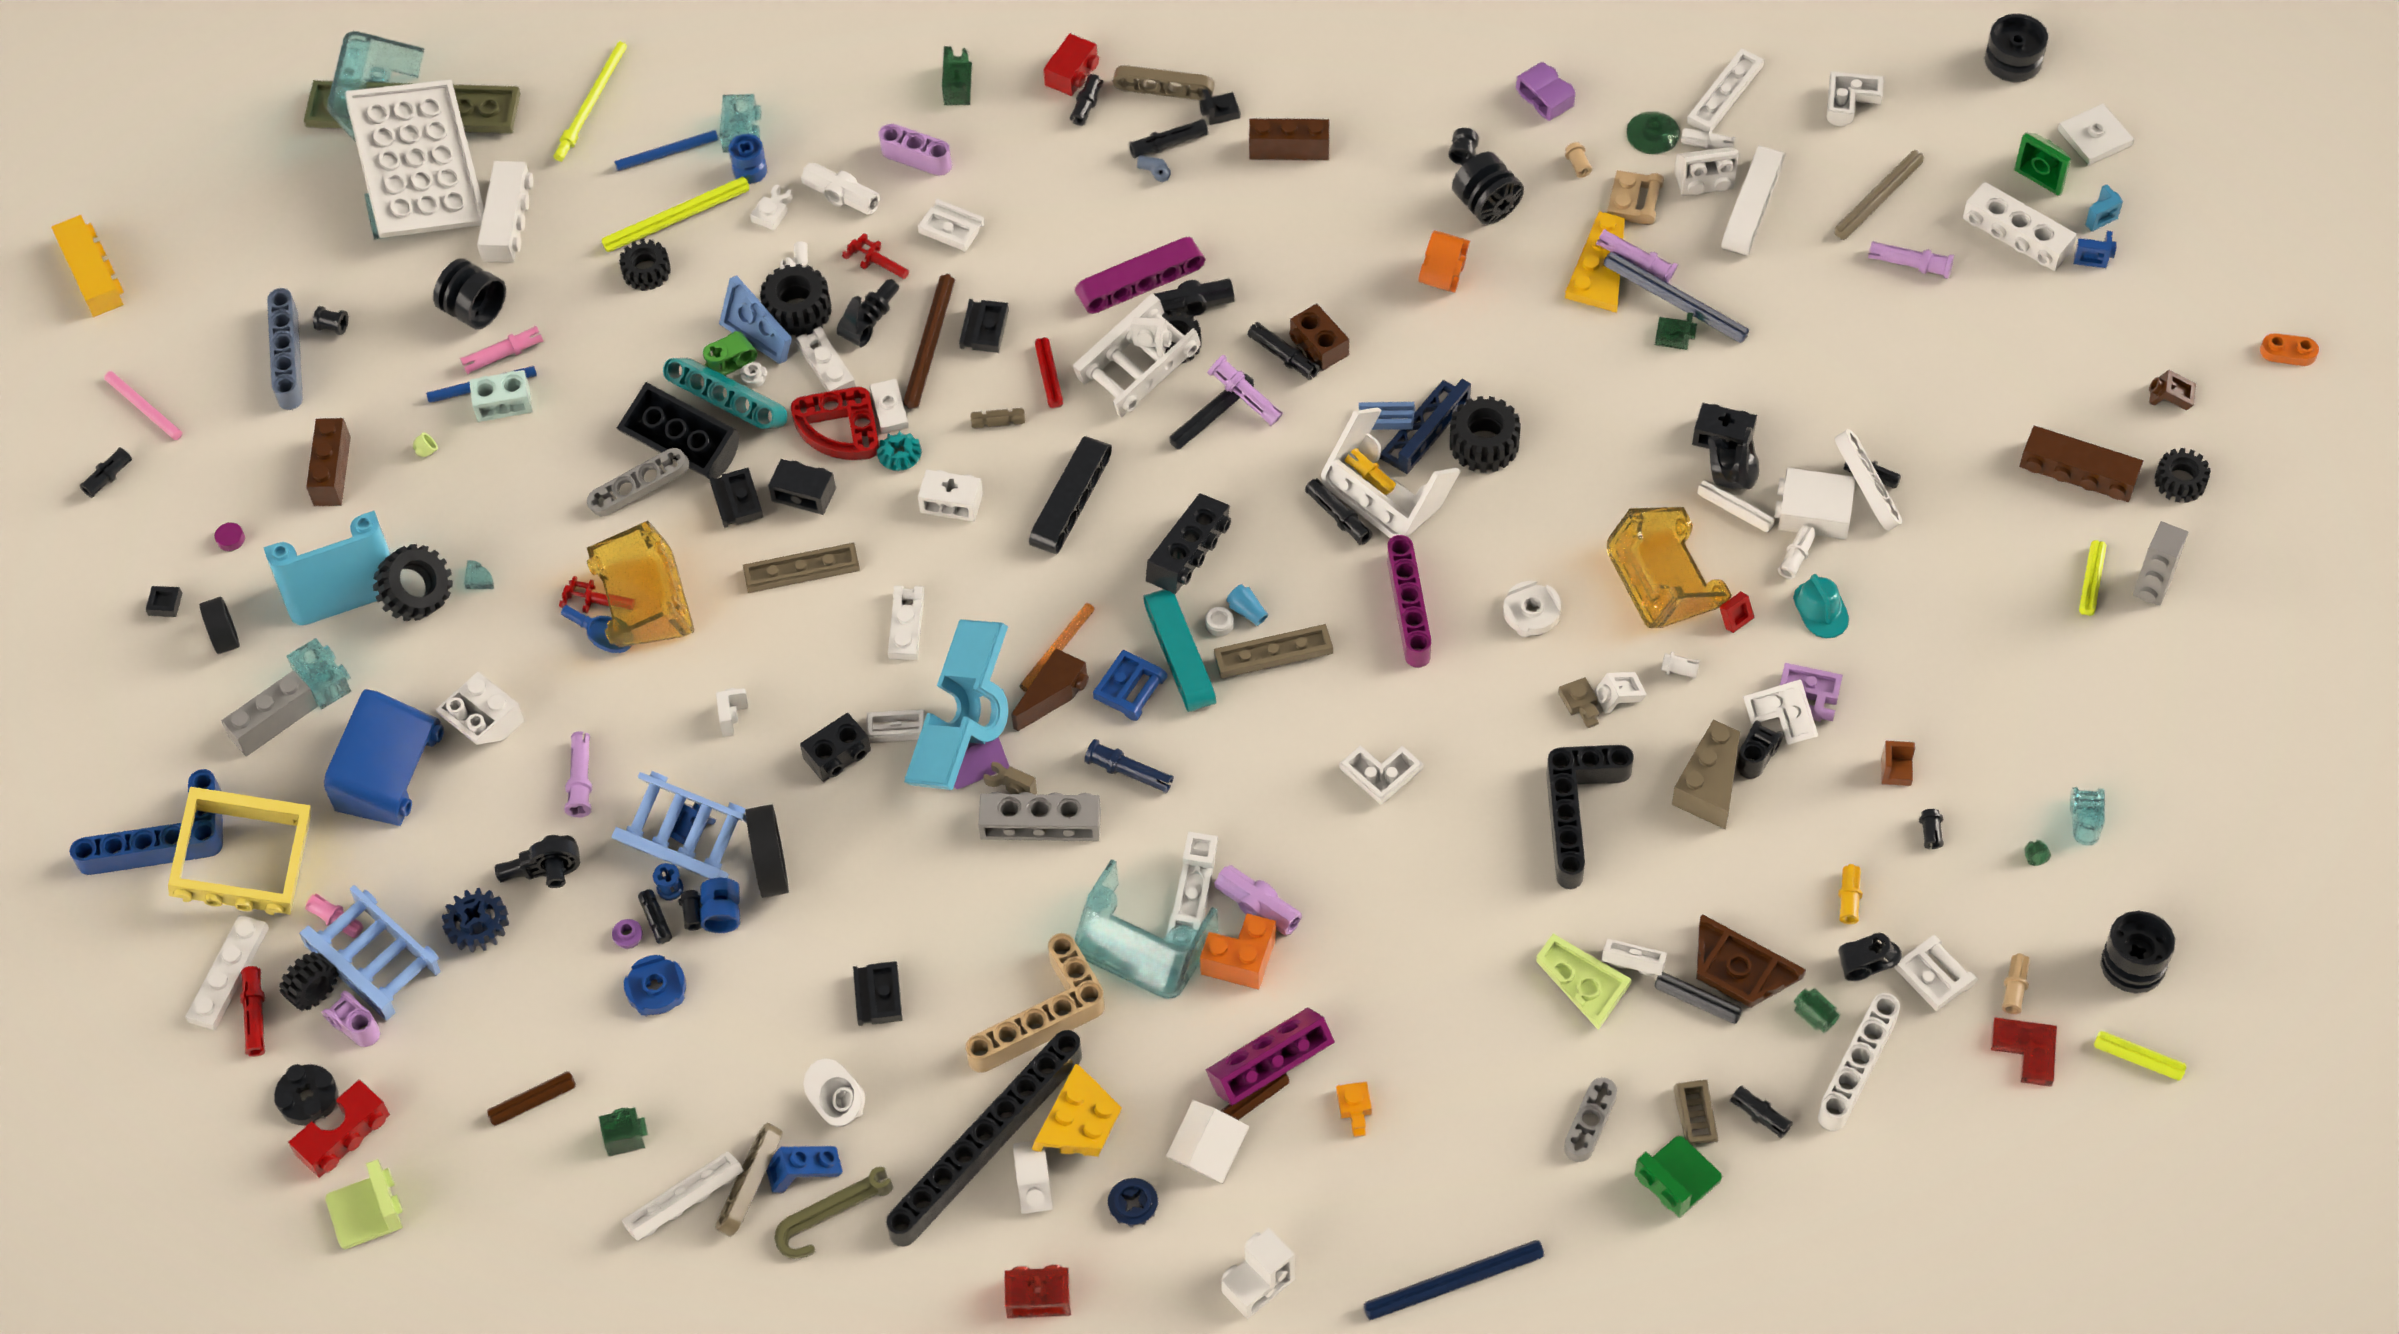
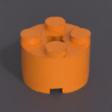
M1434 230L1426 249V256L1420 270L1418 282L1455 293L1460 272L1463 271L1467 258L1466 254L1470 240Z

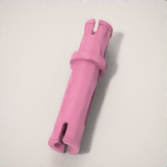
M534 326L515 336L510 334L508 339L468 356L461 357L460 360L463 366L474 362L464 368L466 373L470 374L472 371L514 353L519 355L521 350L542 343L543 339L541 334L529 338L539 333L537 326Z

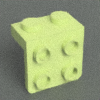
M378 1159L366 1163L370 1178L332 1191L325 1197L338 1242L343 1249L351 1248L403 1228L398 1215L403 1213L398 1195L392 1196L390 1187L395 1186L389 1168L383 1170Z

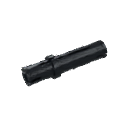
M1200 119L1161 133L1152 132L1146 138L1129 142V150L1134 159L1139 157V155L1142 156L1152 152L1160 153L1164 148L1208 135V127L1205 120Z
M1259 322L1251 325L1247 333L1248 337L1284 361L1286 367L1297 370L1308 380H1311L1312 377L1314 378L1318 374L1320 366L1303 355L1301 349L1290 346Z
M1318 478L1316 480L1312 479L1306 485L1305 492L1335 519L1337 526L1342 531H1347L1359 545L1365 544L1370 540L1373 532L1358 519L1355 511L1347 509Z

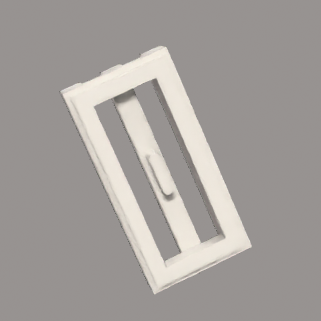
M925 709L867 713L869 743L918 740L926 718ZM919 720V722L901 723V721ZM874 722H890V724H873V723H874Z

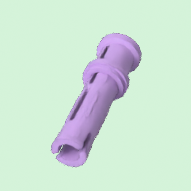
M1606 229L1602 231L1600 239L1596 243V245L1614 252L1667 283L1671 280L1678 266L1676 263L1670 264L1659 258L1656 252L1647 253L1608 232Z
M1875 241L1871 243L1868 256L1870 259L1918 268L1923 274L1931 272L1944 275L1946 279H1949L1954 261V255L1952 254L1943 256L1934 254L1929 249L1919 252Z
M1222 355L1210 367L1207 373L1210 376L1214 375L1222 382L1227 392L1237 394L1270 426L1274 425L1283 412L1244 379V373L1237 371L1226 361L1227 357Z
M577 731L571 735L570 779L565 785V790L568 793V802L565 804L564 809L565 813L577 818L588 816L592 808L589 803L592 784L588 780L590 735L585 733L583 739V731Z

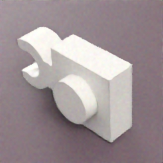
M775 185L771 189V198L763 196L750 214L751 222L775 231L788 212L786 205L792 201V191L788 189L784 195H779L780 187Z

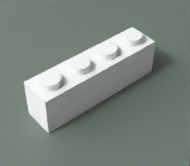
M494 161L477 243L482 262H514L516 252L520 251L521 239L519 235L520 231H523L525 228V217L523 214L524 210H528L529 207L528 189L533 187V175L528 172L526 162Z

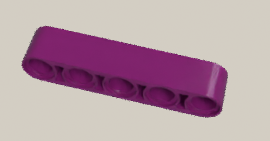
M1183 237L1081 280L1075 287V293L1086 311L1090 314H1095L1196 272L1205 264V257L1191 237Z
M1396 535L1388 541L1387 565L1405 660L1410 666L1420 668L1426 666L1431 659V635L1412 540L1405 535Z

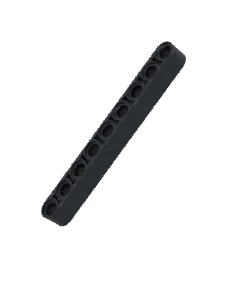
M1064 1030L1057 1033L892 1209L887 1216L886 1224L890 1240L895 1245L905 1247L912 1244L1071 1073L1074 1065L1080 1063L1082 1060L1081 1041L1075 1032ZM1067 1046L1074 1048L1070 1052L1061 1051V1049ZM1046 1068H1051L1054 1070L1049 1074L1041 1073V1071ZM1025 1090L1034 1091L1031 1095L1023 1096L1020 1094ZM1004 1112L1013 1113V1115L1008 1118L1000 1117V1115ZM984 1134L993 1135L988 1140L979 1139ZM964 1156L972 1157L970 1161L965 1163L958 1161ZM944 1178L951 1180L946 1185L937 1184L938 1181ZM921 1201L930 1202V1204L927 1207H916V1205ZM899 1224L909 1225L905 1230H895Z

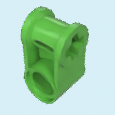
M741 331L732 332L728 336L708 344L703 349V357L707 361L705 366L724 376L742 368L744 365L754 362L758 354L757 350Z

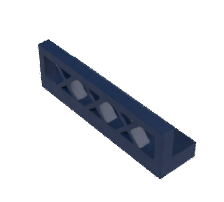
M1461 379L1454 386L1442 380L1415 412L1413 429H1400L1383 449L1380 459L1408 474L1450 425L1452 414L1454 411L1457 412V407L1460 404L1466 405V400L1470 399L1471 383ZM1444 391L1449 393L1447 397L1440 403L1439 396ZM1434 411L1430 415V417L1424 422L1423 415L1426 412ZM1418 430L1413 435V437L1410 440H1408L1407 434L1410 431ZM1402 448L1398 458L1391 455L1394 449Z

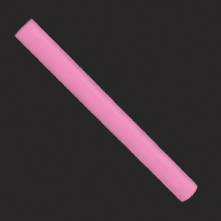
M110 371L105 375L104 379L171 438L178 440L182 436V432L115 373Z

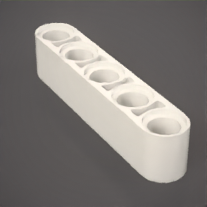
M1758 146L1727 225L1721 245L1722 249L1749 255L1780 174L1785 152Z
M1881 993L1873 999L1822 1099L1818 1121L1826 1130L1837 1131L1845 1125L1895 1026L1900 1003L1892 994ZM1878 1010H1886L1890 1015L1881 1014ZM1866 1034L1875 1035L1878 1039H1869L1866 1037ZM1853 1059H1861L1866 1064H1857ZM1840 1084H1849L1853 1089H1844ZM1827 1109H1836L1840 1112V1114H1831L1827 1111Z

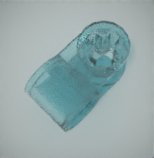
M2072 787L2070 811L2072 813L2073 836L2082 845H2093L2100 839L2105 823V791L2102 788H2098L2097 791L2079 790L2078 787Z

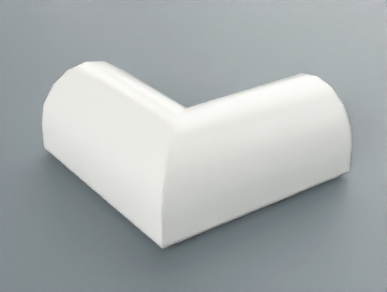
M1831 72L1827 106V120L1829 123L1835 126L1849 125L1854 119L1855 102L1881 104L1884 77Z
M1360 745L1339 763V767L1382 805L1423 769V763L1403 746L1383 763H1380Z

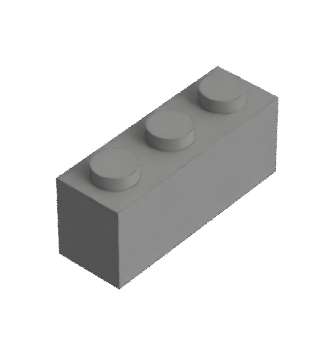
M2162 521L2160 522L2148 548L2133 593L2134 596L2141 598L2145 602L2161 605L2173 579L2189 533L2188 531Z
M293 670L221 720L231 741L247 757L317 708L318 705L311 689Z

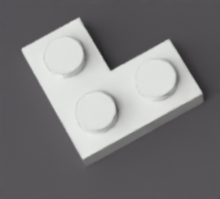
M1801 679L1743 696L1751 724H1754L1756 720L1762 722L1779 717L1788 745L1818 736Z

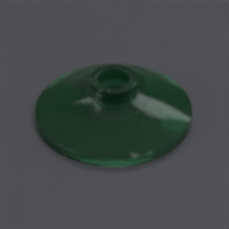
M1648 111L1640 113L1631 119L1628 123L1626 134L1629 143L1638 151L1647 154H1661L1675 147L1679 140L1680 129L1676 121L1669 115Z

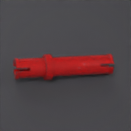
M248 966L241 970L243 988L240 994V1002L244 1007L245 1054L256 1057L265 1053L262 1012L265 993L261 988V969H258L256 966Z

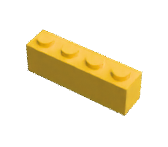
M78 215L51 226L92 316L96 317L123 306L120 294L124 293L118 278L113 280L111 278L115 272L109 259L105 261L102 259V257L107 255L101 242H94L93 240L98 236L92 223L86 224L82 215Z

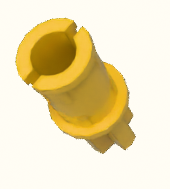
M1357 448L1353 449L1351 453L1358 461L1349 454L1347 455L1345 462L1381 493L1388 495L1394 490L1395 482L1379 469L1378 463H1372Z
M1848 864V866L1843 867L1842 889L1838 892V896L1841 898L1839 919L1845 924L1859 922V900L1863 896L1860 890L1861 869L1859 866H1854V864Z

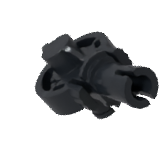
M548 835L542 841L533 844L529 850L520 852L518 859L496 864V877L502 883L521 876L529 880L545 876L546 885L549 888L563 887L566 884L564 875L575 871L580 865L579 847L576 840L571 836Z

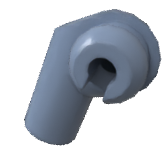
M1139 155L1137 161L1138 169L1150 170L1159 182H1165L1170 178L1171 171L1163 159Z

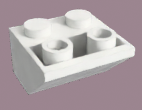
M1726 147L1677 154L1675 175L1681 196L1734 189L1739 158L1738 150Z
M480 672L474 674L435 709L440 716L476 745L503 741L524 722L519 704Z

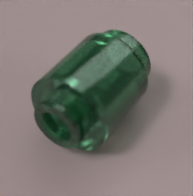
M1805 988L1794 1000L1796 1004L1794 1011L1816 1031L1820 1029L1823 1033H1826L1841 1016L1836 1011L1837 1007L1815 988L1810 991Z

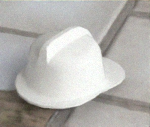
M826 1058L817 1060L810 1065L804 1078L805 1094L825 1121L830 1125L840 1127L849 1124L855 1117H861L864 1114L862 1111L865 1104L864 1091L840 1063Z

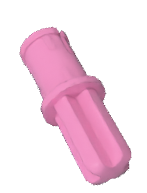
M317 893L309 898L305 906L307 911L324 920L327 926L344 913L342 906L331 904ZM354 919L342 932L352 938H356L361 933L363 925Z

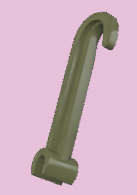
M885 1167L874 1168L871 1170L869 1177L781 1221L776 1228L774 1237L776 1246L781 1254L791 1259H801L815 1252L813 1245L810 1244L798 1249H792L789 1247V1240L793 1236L875 1195H888L893 1189L891 1179L889 1178L878 1183L880 1180L887 1178Z

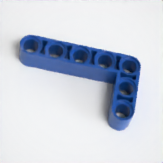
M207 769L197 770L189 777L188 793L190 787L202 789L207 787L205 789L221 791L214 774ZM196 810L185 861L212 857L221 851L223 847L222 814L210 812L203 814L205 813L204 811ZM182 823L83 837L72 843L69 850L70 856L80 872L85 875L173 863L177 844L174 843L178 842Z

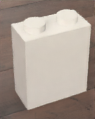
M1787 467L1786 477L1780 478L1777 495H1783L1782 501H1776L1774 518H1780L1778 530L1799 532L1800 528L1806 525L1814 528L1816 535L1847 539L1855 477Z

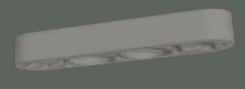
M678 448L668 449L594 489L587 497V505L596 515L607 516L683 475L689 468V460ZM676 457L678 459V466L673 467L672 459ZM662 464L664 466L666 473L663 472L659 465ZM655 469L657 471L656 478L651 482H645V473L648 470ZM632 483L631 492L627 495H620L619 489L621 485ZM611 491H612V493L615 495V497L617 498V500L614 501V500L611 498V497H613V496L610 494ZM601 497L605 499L603 507L598 506V499Z

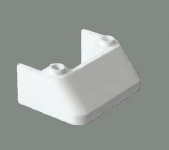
M1377 407L1354 411L1321 474L1322 483L1330 492L1389 538L1396 535L1408 537L1440 509L1461 470L1452 468L1433 472L1429 482L1421 486L1416 495L1384 472L1396 484L1391 493L1384 495L1345 462L1348 454L1358 461L1351 453L1355 448L1359 449L1372 463L1378 462L1381 456V446L1377 439L1369 433L1382 410Z

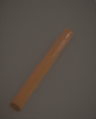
M1084 604L1021 682L1019 687L1022 691L1026 692L1055 648L1062 651L1094 612L1095 609L1091 604Z

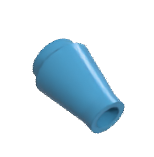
M1240 584L1226 598V601L1230 604L1229 608L1247 618L1256 626H1259L1268 617V613L1264 610L1250 587Z

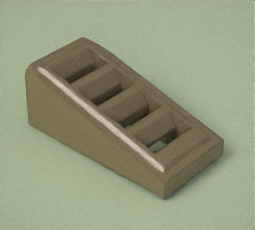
M1707 1079L1676 1083L1673 1090L1685 1139L1691 1145L1718 1142ZM1699 1093V1099L1686 1100L1685 1095ZM1702 1105L1703 1110L1688 1112V1106ZM1705 1117L1706 1122L1690 1124V1118ZM1707 1128L1709 1133L1693 1136L1692 1130Z

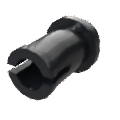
M1926 809L1921 812L1922 816L1919 817V822L1923 825L1924 847L1930 849V843H1932V849L1941 848L1944 845L1941 830L1943 816L1937 809Z
M696 890L684 891L678 900L679 905L683 909L684 928L689 931L701 929L700 895Z

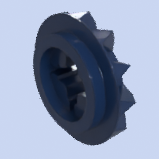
M1128 1178L1118 1182L1111 1189L1108 1196V1208L1110 1215L1119 1224H1128L1132 1228L1137 1224L1145 1225L1147 1220L1155 1216L1158 1196L1154 1187L1147 1181L1139 1178ZM1140 1196L1138 1201L1142 1208L1134 1206L1131 1210L1127 1211L1128 1203L1126 1200L1133 1201Z

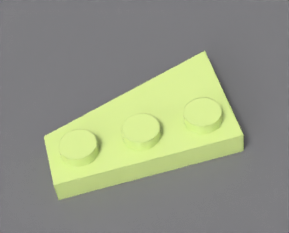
M1555 934L1551 935L1537 955L1536 962L1598 1030L1631 985V978Z

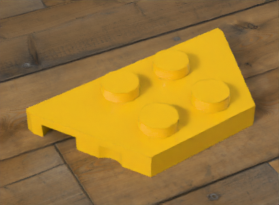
M1075 1064L1035 1139L1032 1150L1041 1152L1043 1147L1060 1148V1153L1062 1154L1080 1153L1085 1156L1099 1157L1122 1107L1080 1065Z

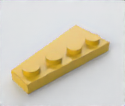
M1601 211L1598 212L1565 291L1566 299L1617 313L1620 275L1604 266V260L1610 251L1596 245L1604 229L1623 239L1625 218Z

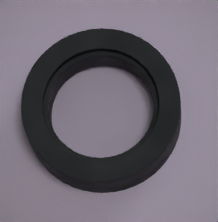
M773 804L745 809L750 847L761 897L789 893L785 860Z

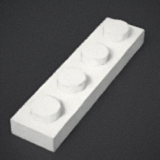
M1740 49L1688 115L1687 124L1704 132L1713 131L1763 67L1764 59L1744 49Z
M239 914L185 1016L189 1023L216 1031L242 981L241 970L250 966L269 929L266 922Z
M727 1151L621 1221L636 1241L649 1237L658 1227L669 1220L680 1217L683 1211L693 1204L706 1200L710 1193L719 1187L732 1183L744 1170L739 1161Z

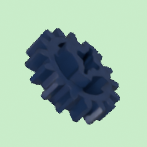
M477 888L473 895L468 890H465V897L461 899L455 895L454 900L456 903L445 906L448 914L442 915L444 922L442 927L450 943H457L459 950H463L468 945L471 952L475 951L476 946H481L483 951L487 950L486 943L491 942L496 945L498 943L495 937L497 935L505 936L506 933L503 927L509 926L508 911L501 897L494 898L491 890L487 891L485 895L482 894L480 888ZM491 909L495 913L494 919H491ZM457 921L460 922V931L456 927Z

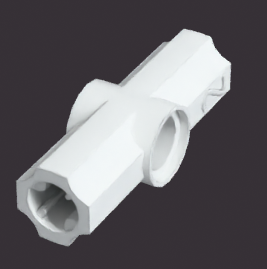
M808 163L804 168L801 177L802 184L823 193L830 203L836 206L846 204L867 215L869 213L873 214L876 211L880 201V194L858 184L850 173L839 171L837 174L816 163Z

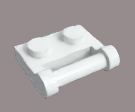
M1933 935L1904 956L1895 966V969L1938 1011L1963 991L1973 987L1978 978L1972 972H1967L1941 946L1942 942ZM1928 954H1933L1957 981L1954 982Z

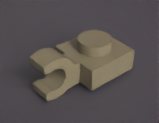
M1586 677L1559 687V695L1571 715L1580 713L1587 728L1599 724L1596 719L1599 716L1596 708L1598 706V698Z
M992 762L991 769L998 774L996 776L984 774L983 776L986 785L990 787L1005 785L1006 790L1010 794H1020L1022 792L1037 794L1035 777L1011 766L1006 769L1000 763Z

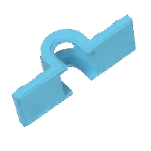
M960 620L958 622L937 683L939 688L955 698L957 703L956 715L951 722L947 723L932 713H927L905 776V783L911 786L953 790L968 743L985 744L995 740L1004 730L1008 719L1007 698L1003 689L990 681L1008 626L1004 623ZM982 696L991 702L990 721L986 726L978 724L981 713L979 697Z

